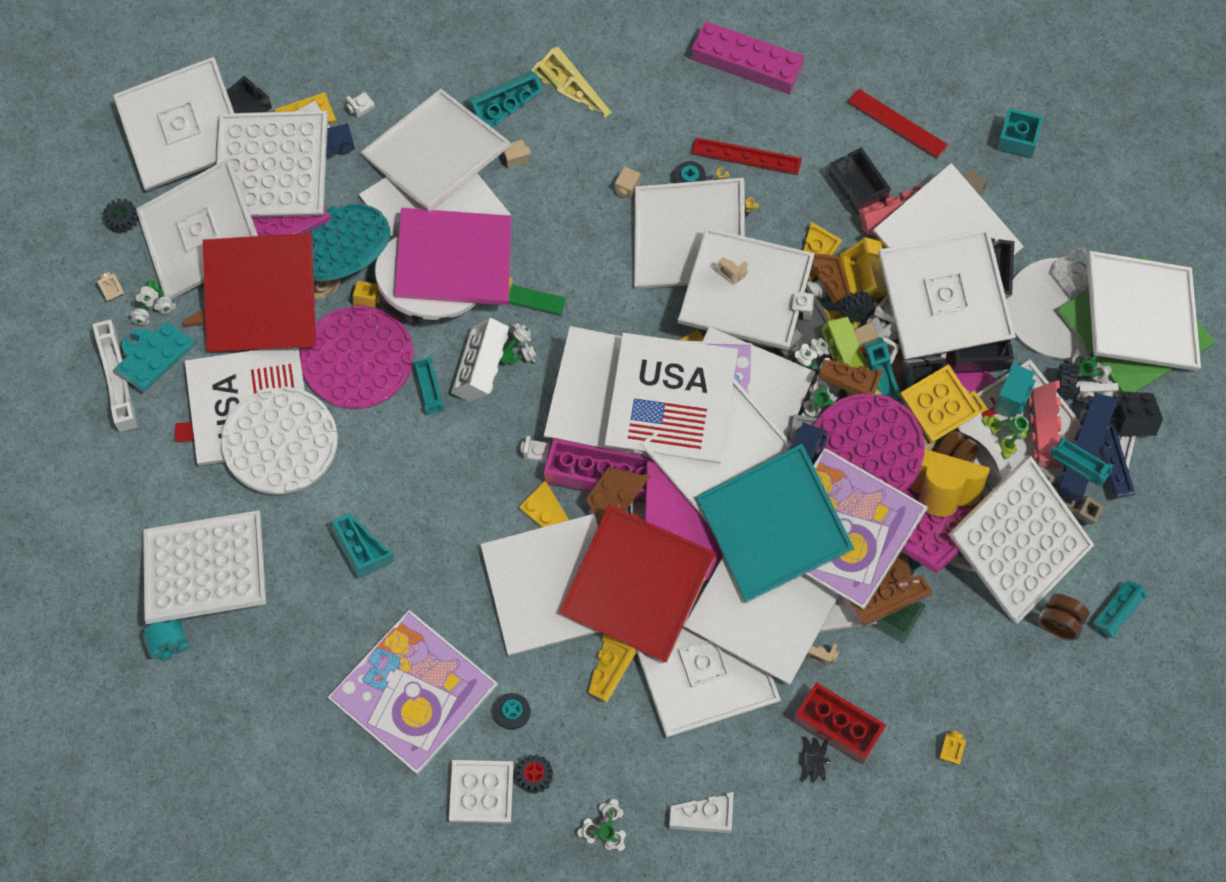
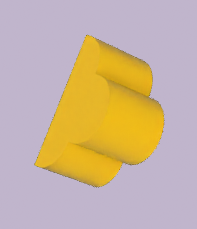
M925 449L921 470L909 488L920 494L919 502L928 507L927 513L938 517L952 515L957 510L958 505L972 506L980 501L990 468Z

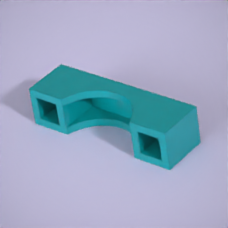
M881 337L864 342L863 346L870 369L872 371H876V369L883 370L877 386L878 391L882 395L893 398V400L905 406V403L899 396L901 392L893 375L890 363L891 358L886 342Z

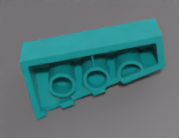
M530 70L467 98L472 113L492 128L543 89L537 73Z

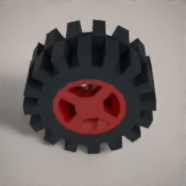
M537 754L533 757L528 755V758L524 757L522 762L518 763L516 778L521 789L526 790L527 793L534 792V794H538L537 792L541 791L542 793L544 789L550 787V783L553 781V770L550 762L546 761L545 757H539Z

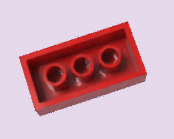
M818 682L814 684L794 717L795 723L861 764H864L886 727V724Z

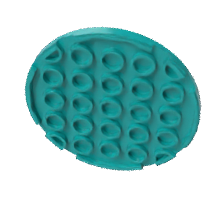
M346 204V207L336 208V206L326 208L325 210L331 220L307 232L312 233L314 281H328L351 275L372 263L386 248L391 231L387 218H385L380 210L364 204Z

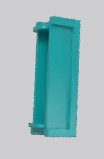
M431 355L425 359L412 360L426 415L445 411Z
M1062 435L1057 446H1053L1051 449L1050 457L1101 487L1110 476L1113 465L1106 464L1066 440V437Z
M1127 580L1093 622L1099 634H1107L1110 638L1114 639L1117 631L1141 601L1147 598L1148 595L1144 587Z

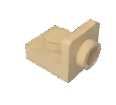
M722 257L718 261L717 272L735 284L739 279L743 280L747 275L748 263L744 261L737 267L734 262Z
M107 272L99 276L100 280L97 282L107 301L124 294L114 273L110 275Z
M834 643L830 653L821 646H811L807 658L829 667L831 662L835 663L839 655V652L836 651L838 645Z

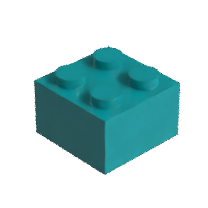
M1008 108L997 149L1032 158L1044 117Z
M1013 363L993 411L1006 417L1014 418L1017 413L1021 415L1036 382L1033 379L1035 372Z

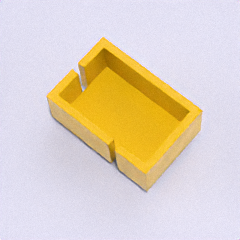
M865 237L840 253V258L850 291L855 294V291H859V293L861 291L868 292L872 302L877 301V298L888 294L878 255V250L883 248L880 241Z

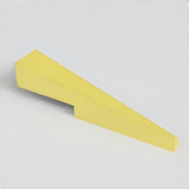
M559 47L552 48L543 60L539 61L531 70L537 73L539 78L543 79L542 82L544 84L550 83L557 87V91L578 103L584 102L589 105L590 110L594 111L596 109L603 113L604 118L612 113Z

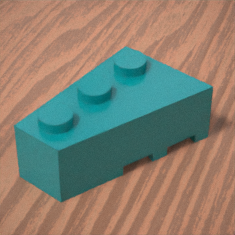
M350 513L332 521V533L357 579L393 563L394 553L384 547L377 537H373L367 531V528Z

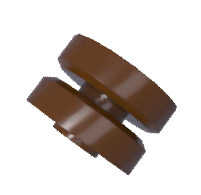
M953 430L944 438L936 452L974 463L980 447L975 441L971 439L965 440V435Z
M1057 593L1050 594L1044 605L1046 609L1042 610L1037 620L1038 624L1045 631L1059 638L1071 641L1077 640L1083 629L1082 625L1085 624L1090 614L1088 608L1070 596Z

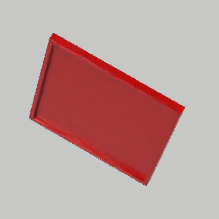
M312 233L202 239L207 352L316 347Z
M608 504L559 613L667 663L717 553Z

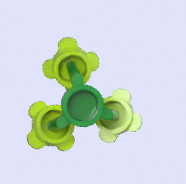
M984 416L982 419L983 425H987L995 435L999 433L1001 425L1009 423L1008 432L1014 436L1011 439L1003 438L1001 443H998L1002 450L1001 454L1005 458H1010L1012 453L1017 452L1016 439L1018 437L1024 439L1030 427L1029 421L1024 416L1009 417L1001 421L996 416Z

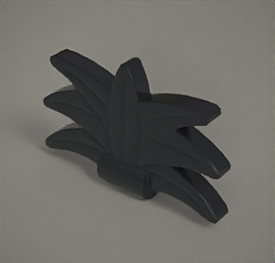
M804 736L805 748L804 752L800 753V766H803L801 783L808 778L810 772L812 783L817 780L819 774L822 780L825 781L826 771L824 765L831 762L824 757L828 742L825 741L821 748L818 739L815 737L812 747L808 738Z

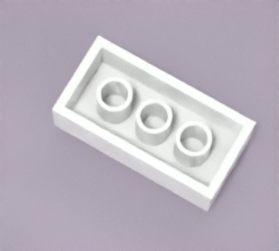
M490 317L471 327L451 392L452 394L472 402L491 393L493 389L492 382L498 372V362L503 356L502 349L508 339V326Z

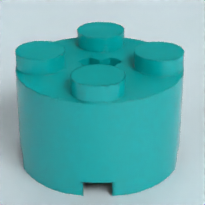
M180 619L169 620L168 623L164 624L163 621L153 623L144 629L145 634L142 633L151 658H161V661H167L173 658L172 654L189 649L188 640Z

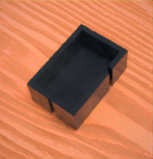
M246 76L240 78L227 90L234 113L268 112L272 108L269 96L260 88H256L255 84Z
M862 147L847 154V160L843 156L830 163V177L846 200L849 199V204L857 215H859V209L876 202H884L889 197L890 186Z
M991 238L1007 299L1012 296L1015 241L1003 239L995 241V238Z
M1011 340L951 351L953 372L1010 370L1014 361L1012 344H1010Z
M936 355L921 357V359L901 360L903 391L945 367L946 358Z

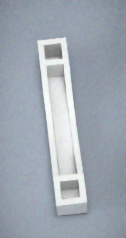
M111 319L95 323L93 328L107 378L114 424L119 433L138 428L128 381L115 372V367L123 361L116 328Z
M980 413L956 428V431L965 435L966 440L971 439L979 444V447L993 462L1001 482L1011 472L1010 469L1012 467L1007 458L1003 459L1000 454L1002 452L1001 447L997 442H993L990 437L992 432L987 425H983L981 421L983 418Z

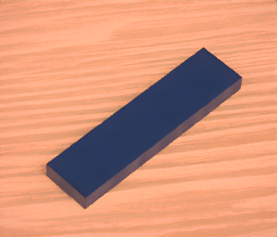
M1111 423L1100 450L1104 462L1108 465H1113L1109 476L1115 499L1134 496L1135 490L1115 424Z

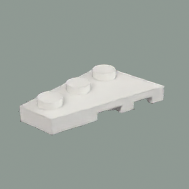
M734 792L720 797H708L707 800L691 801L671 806L669 829L731 833Z

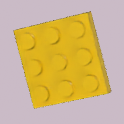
M949 364L899 394L907 408L915 416L930 443H933L980 414V411Z

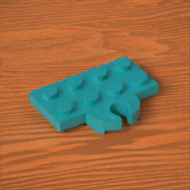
M168 321L155 332L147 329L133 330L130 332V337L139 341L131 343L127 337L123 338L122 351L125 359L115 367V372L139 390L145 392L195 346V341Z

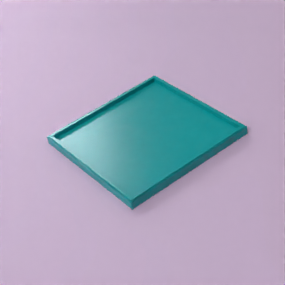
M803 444L696 496L747 603L855 550Z

